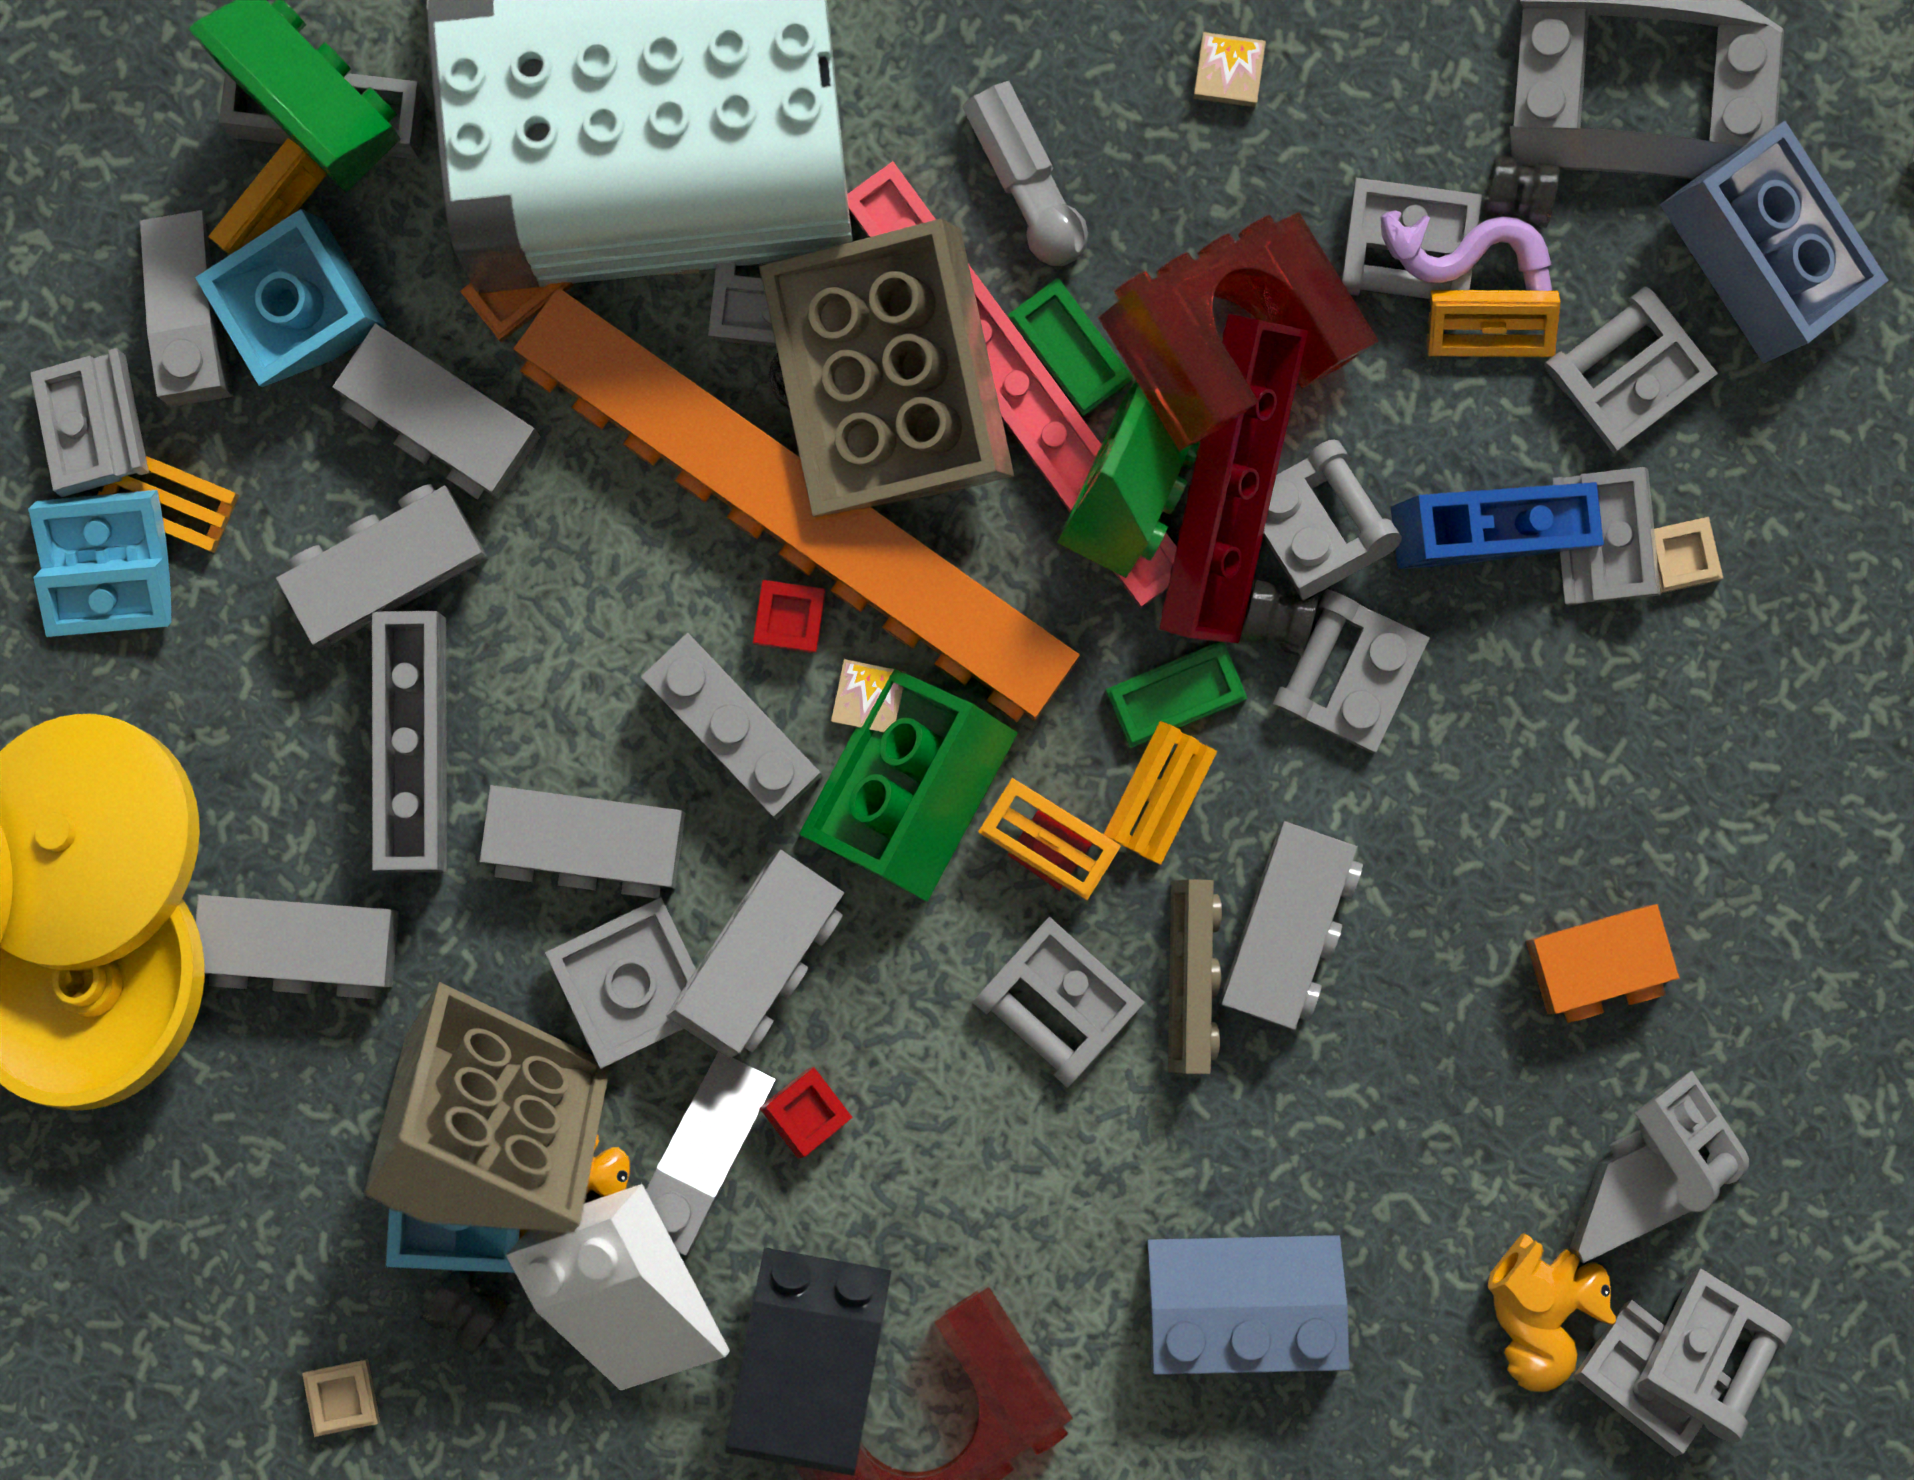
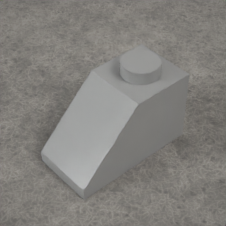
M1640 1130L1611 1143L1609 1147L1613 1156L1600 1161L1597 1166L1570 1245L1572 1254L1578 1256L1579 1261L1583 1263L1691 1212L1682 1206L1676 1196L1678 1177L1664 1156H1658L1648 1147Z

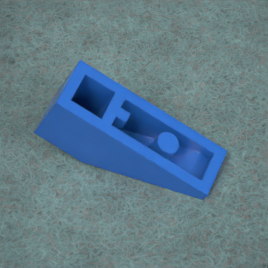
M1597 482L1424 494L1391 506L1392 523L1402 537L1399 546L1395 549L1398 569L1460 565L1595 548L1604 545Z

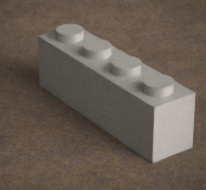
M437 611L372 612L373 870L382 873L447 872L446 618Z

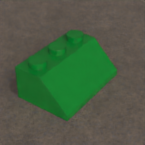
M235 0L198 19L188 30L208 55L345 193L401 140L390 124L397 116L393 109L371 87L361 95L344 78L352 70L348 64L326 42H323L315 49L299 33L307 24L284 0H275L272 4L267 0Z
M1161 335L1118 406L1057 541L1058 544L1125 578L1140 556L1150 561L1156 553L1168 526L1160 523L1158 520L1162 511L1170 515L1177 505L1187 484V480L1178 476L1182 466L1189 470L1194 464L1202 433L1197 430L1207 405L1173 340Z
M894 669L862 728H855L799 835L928 902L1018 732L976 705ZM893 683L903 687L897 720L884 733L870 730Z

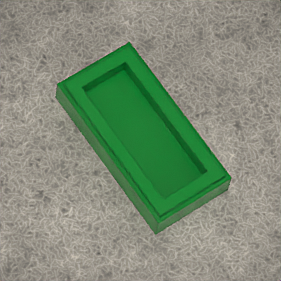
M1056 278L1007 315L1082 418L1134 380V377L1059 278Z
M1221 641L1105 690L1130 749L1150 741L1160 721L1179 729L1248 699L1225 643Z

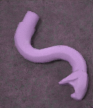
M1390 211L1380 216L1381 236L1389 252L1395 259L1400 260L1412 276L1424 282L1444 283L1456 280L1469 272L1491 245L1504 242L1509 243L1517 254L1518 269L1523 271L1526 291H1552L1548 270L1551 261L1547 246L1542 235L1532 225L1522 220L1508 217L1486 220L1474 227L1452 254L1436 258L1427 255L1421 247L1430 217L1423 216L1413 226L1404 227L1398 221L1401 216L1400 211Z

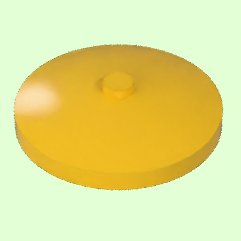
M73 714L51 719L30 728L13 739L0 751V824L9 847L13 873L12 904L0 948L20 959L46 968L58 970L95 968L118 960L139 948L173 914L189 885L195 867L200 836L199 813L195 794L185 770L172 752L158 739L138 727L117 718L97 714Z
M181 899L165 924L148 941L126 956L95 968L82 970L46 968L20 959L0 948V1084L21 1098L47 1107L75 1111L90 1110L109 1106L132 1096L149 1085L168 1067L183 1047L193 1028L204 987L205 962L201 937L194 917L183 899Z

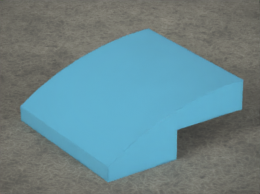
M158 490L35 501L28 508L41 570L33 579L46 637L168 627L170 625L171 588L169 562Z

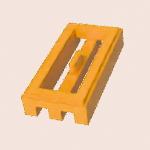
M287 138L208 237L228 255L232 254L297 212L324 179L326 173L295 142Z
M1431 290V312H1429V334H1427L1428 356L1553 357L1555 355L1560 312L1558 291ZM1482 330L1484 334H1443V331ZM1507 330H1543V335H1511L1505 333Z
M146 456L149 472L221 501L217 512L128 475L121 477L122 481L105 485L102 492H98V495L116 494L120 487L132 492L158 490L161 504L211 524L206 536L163 518L165 533L214 554L239 498V495L235 492Z
M1160 721L1103 835L1140 856L1161 865L1218 751L1200 743L1194 737L1182 733L1180 729L1173 725ZM1174 744L1177 745L1161 779H1158ZM1145 802H1149L1133 835H1130Z
M1011 778L978 831L980 835L1086 901L1121 847L1115 841L1014 778ZM1018 797L1103 850L1098 860L1092 859L1009 807L1014 798ZM1001 819H1005L1088 871L1089 874L1084 882L997 829L996 827Z

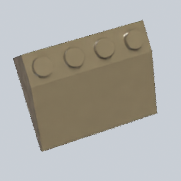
M941 218L759 266L811 511L814 517L948 493L1014 477L961 228Z
M439 982L405 1036L364 1194L382 1202L392 1210L404 1212L423 1222L574 1233L581 1222L610 1065L600 1069L593 1055Z

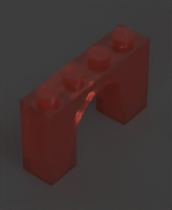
M1299 212L1276 223L1271 215L1264 216L1243 229L1238 234L1240 239L1234 241L1230 233L1225 234L1202 248L1197 253L1199 258L1193 260L1190 253L1186 252L1156 271L1158 277L1153 280L1147 271L1136 275L1114 291L1119 301L1098 317L1179 451L1222 430L1259 402L1219 337L1213 318V297L1222 298L1239 305L1257 320L1308 330L1297 380L1302 389L1344 368L1379 342Z
M987 1283L936 1316L934 1320L970 1377L979 1400V1417L974 1434L966 1447L955 1458L942 1466L930 1470H900L878 1460L861 1442L855 1476L795 1465L794 1467L803 1480H1001L1014 1470L1009 1461L1010 1459L1029 1447L1038 1455L1064 1439L1068 1432L1063 1425L1071 1421L1073 1416L994 1290Z

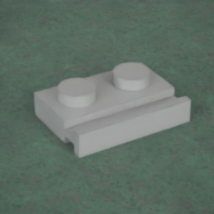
M118 348L108 350L109 354L92 358L91 356H86L30 372L52 488L61 497L122 481L121 477L134 473L139 475L149 473L126 355Z
M1646 467L1581 474V476L1553 478V485L1597 482L1604 545L1600 547L1560 552L1565 604L1578 605L1581 603L1661 595L1648 469Z
M1630 1300L1621 1307L1616 1317V1323L1609 1325L1573 1377L1672 1456L1676 1457L1686 1451L1704 1423L1638 1383L1665 1326L1636 1302ZM1721 1372L1711 1393V1396L1717 1400L1733 1381L1724 1372Z

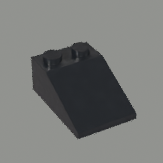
M764 1247L725 1453L855 1476L892 1270Z

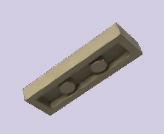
M1187 879L1171 881L1168 1073L1211 1074V1061H1215L1219 1053V1029L1215 1022H1211L1212 996H1217L1219 992L1221 970L1218 959L1212 958L1213 932H1218L1220 928L1222 906L1219 895L1213 894L1214 880Z

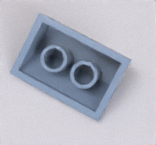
M1786 121L1776 125L1709 168L1660 204L1763 364L1809 343L1889 281Z
M1340 1235L1147 1239L1150 1368L1153 1374L1349 1370L1348 1307Z

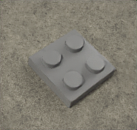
M661 897L545 952L600 1069L684 1029L666 1017V1014L696 968Z

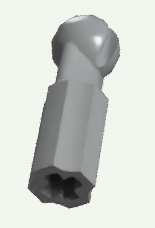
M1010 82L996 84L974 95L961 106L1005 192L1013 195L1028 224L1026 235L1029 250L1041 262L1050 266H1064L1075 261L1082 255L1087 246L1089 235L1086 220L1075 208L1066 205L1050 174L1053 170L1052 164Z

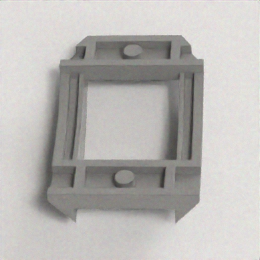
M1520 0L1523 6L1514 126H1510L1512 166L1514 168L1527 169V166L1563 167L1564 170L1623 172L1693 180L1777 125L1784 29L1741 0ZM1589 15L1664 19L1718 27L1710 141L1655 133L1580 128Z

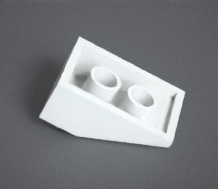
M643 1184L585 1203L580 1225L574 1233L528 1230L506 1254L535 1311L620 1391L724 1358L730 1352Z

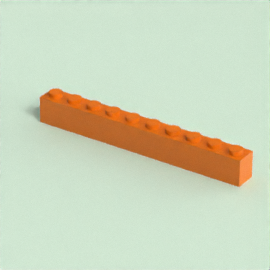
M557 287L513 348L518 357L525 362L519 372L548 393H551L555 386L558 385L574 396L577 400L571 409L601 430L608 421L629 435L623 445L651 466H654L659 458L680 471L674 481L683 489L704 503L713 494L732 508L726 517L729 521L755 539H758L761 533L765 531L781 542L784 546L778 555L804 574L809 576L815 567L836 581L830 591L861 613L868 604L886 616L888 619L882 626L885 631L911 649H914L920 640L937 652L940 656L934 665L960 684L965 686L971 677L992 691L986 701L1017 723L1023 714L1035 722L1079 660V653L873 508L867 507L814 517L799 456L559 287Z

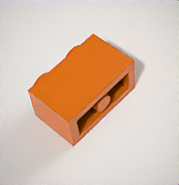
M1658 904L1647 905L1526 940L1547 1014L1564 1012L1567 1023L1604 1013L1601 1001L1620 995H1626L1628 1005L1664 996L1666 993L1663 983L1679 979Z

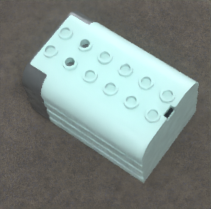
M429 0V44L447 220L455 254L475 291L487 293L544 287L551 283L572 282L573 284L684 272L680 270L715 269L716 264L736 262V266L762 264L769 261L793 258L852 242L827 0Z

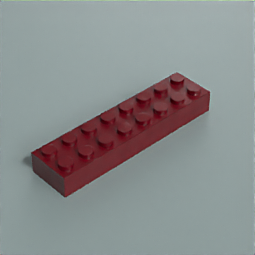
M1228 314L1222 335L1223 340L1218 363L1214 371L1209 404L1205 412L1200 445L1197 449L1193 477L1188 490L1184 518L1179 531V541L1171 568L1166 600L1162 608L1160 630L1194 639L1239 643L1308 330Z

